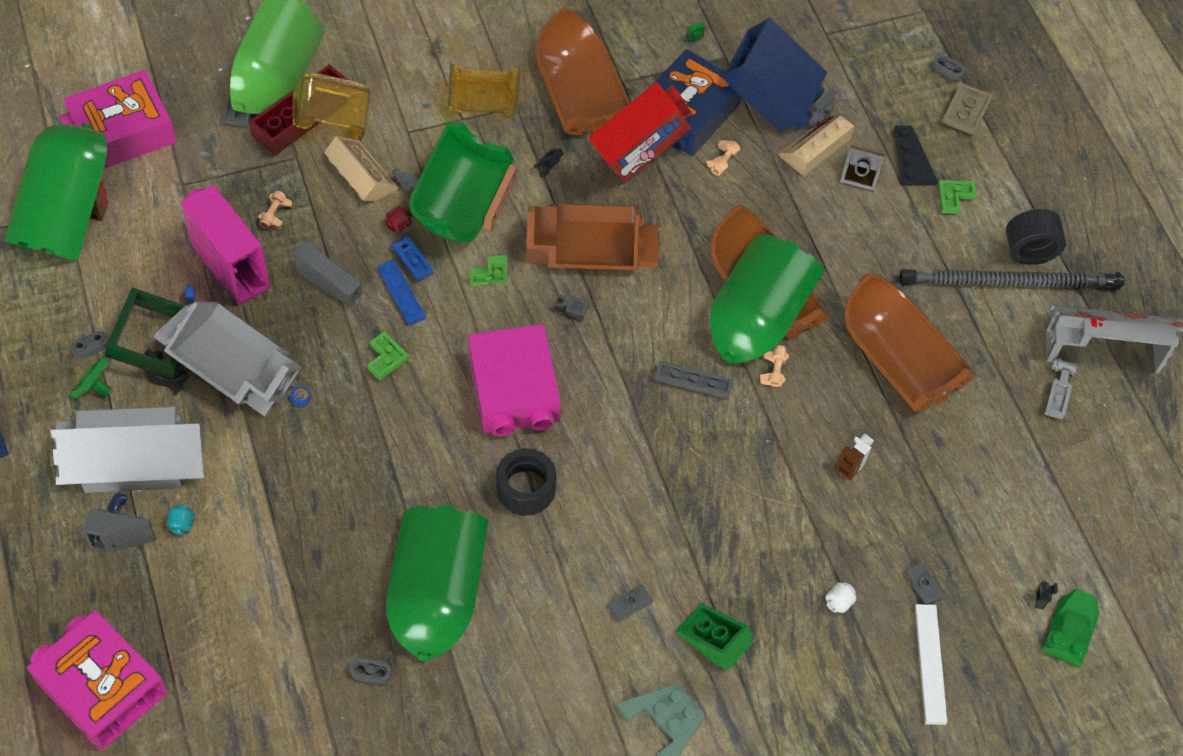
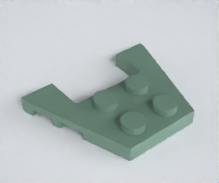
M679 684L621 702L616 706L628 722L646 710L661 727L672 743L658 752L657 756H680L705 718V714Z

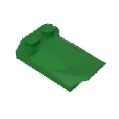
M1074 589L1066 596L1061 597L1041 651L1080 668L1088 653V647L1100 615L1097 598L1078 589Z

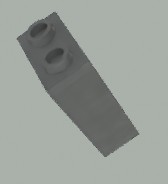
M305 241L295 249L294 257L298 275L350 307L362 295L361 283L309 242Z

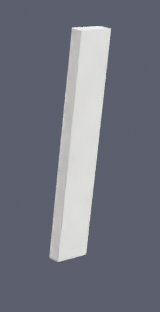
M916 604L915 617L925 724L946 725L947 713L936 605Z

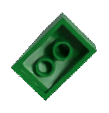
M702 603L676 630L679 636L707 659L726 670H729L754 643L748 625Z

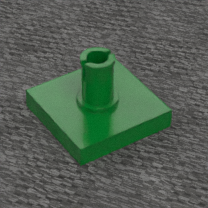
M103 357L92 364L69 395L76 399L86 393L91 387L103 398L106 397L112 388L98 377L109 364V361Z

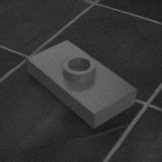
M924 563L905 571L908 580L923 605H931L943 599V595Z
M641 584L608 602L607 606L619 622L652 604L653 599L644 585Z

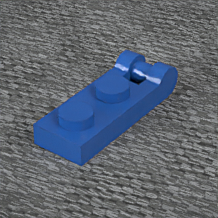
M408 235L402 237V240L399 242L394 241L391 243L392 250L397 253L417 282L433 274L432 267Z

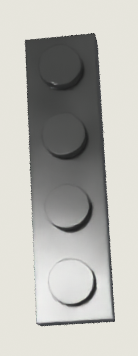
M659 361L654 380L729 399L734 379Z

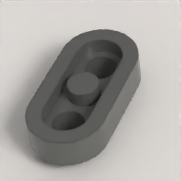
M943 54L934 57L932 66L936 71L952 80L963 78L965 68L962 64Z
M97 331L75 340L71 344L70 349L75 358L85 359L105 350L109 338L105 332Z
M358 657L352 660L349 666L350 674L356 680L381 685L387 683L391 678L390 666L382 661ZM359 668L364 669L362 673L357 672ZM380 672H383L385 674L383 677L377 676V674Z

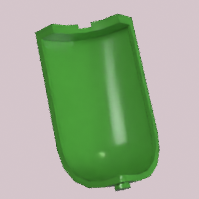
M297 0L262 1L234 59L230 81V98L234 110L249 114H260L301 84L323 37L322 26L318 18L312 15L311 9L302 0L300 2Z

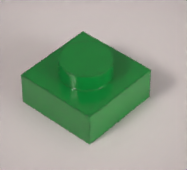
M703 22L687 27L686 39L689 43L704 38L705 25Z

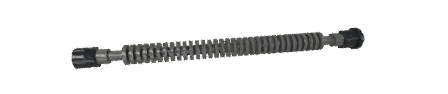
M901 269L899 277L901 284L932 281L933 284L938 283V285H946L947 283V285H1027L1029 287L1055 286L1087 288L1088 284H1096L1097 286H1105V288H1115V290H1120L1125 283V278L1120 272L1089 277L1088 273H1017L1015 271H1004L1003 273V271L970 272L969 270H957V272L956 270H933V273H924L923 271L913 269Z

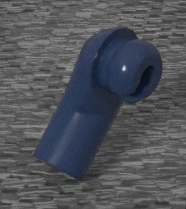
M116 493L113 495L108 505L109 513H120V505H124L127 502L125 494Z

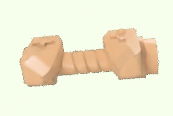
M719 141L718 148L725 152L724 155L706 161L708 167L712 168L713 174L719 176L727 169V161L731 155H735L740 150L737 142Z
M275 191L269 196L271 205L268 211L262 212L258 216L260 219L259 225L264 229L272 227L279 230L282 226V221L274 216L277 208L292 207V201L287 199L284 193Z
M777 345L773 352L769 351L764 354L765 359L774 363L773 373L760 375L761 384L773 387H781L782 383L785 382L784 375L780 372L781 366L785 365L786 360L789 358L786 347Z

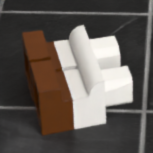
M866 434L860 439L855 436L851 449L846 446L842 450L835 469L851 481L865 465L871 450L870 446L874 440Z

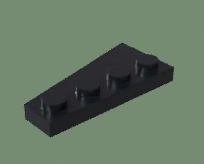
M895 125L894 137L901 185L937 186L938 180L912 125Z

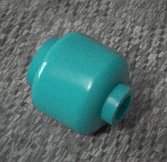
M176 504L175 507L169 509L166 526L172 530V534L184 535V532L192 530L195 513L189 506Z

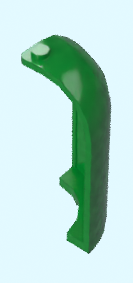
M447 122L412 192L409 205L411 213L417 221L435 235L455 242L469 243L481 231L484 225V218L509 165H512L514 157L508 147L494 145L487 141L485 144L478 141V136L472 133L463 122Z
M60 123L47 127L36 137L29 152L4 242L33 250L42 251L44 248L47 249L46 253L78 261L107 156V141L103 133L94 130L92 125L82 123V126Z
M756 235L753 237L716 295L710 310L709 324L712 339L726 363L735 364L754 360L766 354L781 342L824 272L823 267L810 253L807 255L799 249V245L789 240L784 242L771 235Z
M422 505L403 512L386 597V614L390 629L398 642L421 661H429L451 649L464 634L473 615L489 520L470 510L462 512L454 510V506L438 505V508H427L426 505Z

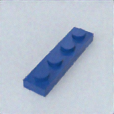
M395 259L378 265V271L407 325L411 326L425 320V314Z

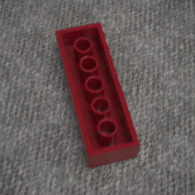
M329 64L250 120L251 135L273 155H276L355 97L353 83Z

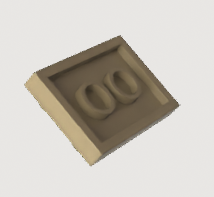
M961 82L943 117L942 123L974 135L993 95Z

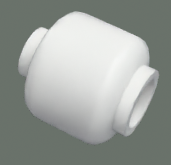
M846 582L836 583L826 594L827 607L833 612L845 613L856 601L855 589Z

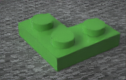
M939 180L938 182L942 213L959 214L961 211L960 199L975 200L976 198L975 181Z
M506 255L488 256V267L469 269L470 285L507 282Z
M385 331L370 341V346L380 356L370 362L367 368L379 381L409 360V355Z

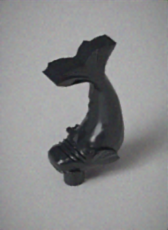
M148 349L144 353V355L158 360L163 358V353L159 350L153 352ZM144 370L146 376L153 381L174 387L176 395L182 390V383L188 378L187 370L181 372L173 379Z

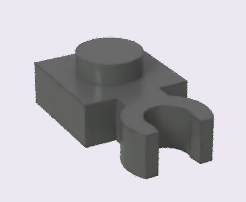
M395 168L391 172L394 175L392 180L396 183H401L405 191L412 193L419 179Z
M558 295L557 301L562 302L561 304L556 302L554 304L556 310H566L565 315L581 320L584 319L589 307V301L574 296L568 300L564 295Z

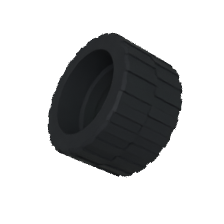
M1048 209L1028 210L1013 217L1006 225L1011 257L1019 263L1030 265L1045 263L1055 259L1065 250L1066 240L1061 218L1054 211Z
M522 448L508 453L502 458L497 467L496 488L500 503L507 510L512 511V513L523 516L542 512L553 501L556 492L557 475L554 463L543 452H539L536 449ZM530 471L541 476L545 484L537 491L522 493L514 490L507 481L518 472Z

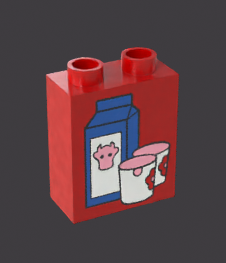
M655 82L589 136L588 139L620 179L626 183L691 130L685 118L692 112L673 85L664 91L658 82Z

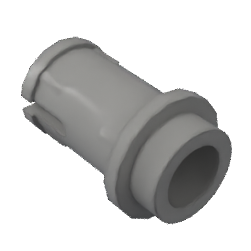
M1059 357L1057 359L1054 358L1051 363V369L1054 372H1062V369L1070 371L1069 374L1071 376L1074 375L1077 364L1063 361Z

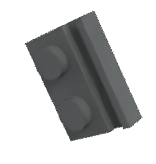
M830 89L816 105L809 123L810 126L815 128L819 123H823L827 114H831L834 109V105H832L835 99L834 96L837 94L835 90Z
M229 92L222 117L223 124L230 123L231 125L248 127L251 114L234 110L231 105Z

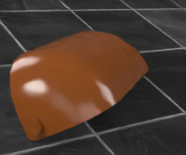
M566 7L561 8L544 25L538 37L536 46L537 63L564 131L580 136L590 132L593 134L630 104L601 37L584 18Z
M742 205L733 207L730 213L723 218L716 227L711 240V256L717 270L725 281L754 236H775L756 214ZM813 291L784 338L786 340L798 337L800 335L799 332L807 328L812 330L830 318Z
M870 273L861 277L860 283L854 288L847 301L845 309L847 329L854 341L914 411L926 410L933 402L936 404L943 402L949 398L948 393L954 389L959 391L977 376L974 370L930 320L898 287L876 274Z

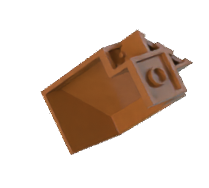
M550 204V207L528 206L526 263L548 264V268L637 270V267H658V225H642V214L638 211L637 206Z

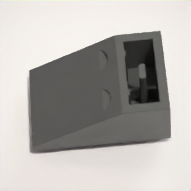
M90 509L82 528L89 547L106 552L154 542L157 539L150 520L140 516L137 518L129 517L124 513H109L104 509Z

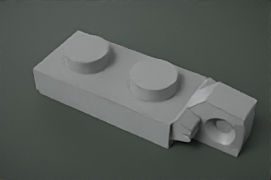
M1062 369L1059 379L1054 378L1044 412L1045 415L1061 420L1064 419L1072 389L1071 382H1068L1070 371Z

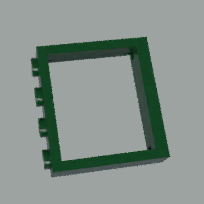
M132 287L109 338L104 356L173 379L175 372L179 373L182 363L173 358L172 364L120 347L118 343L135 305L171 318L184 308L185 305Z

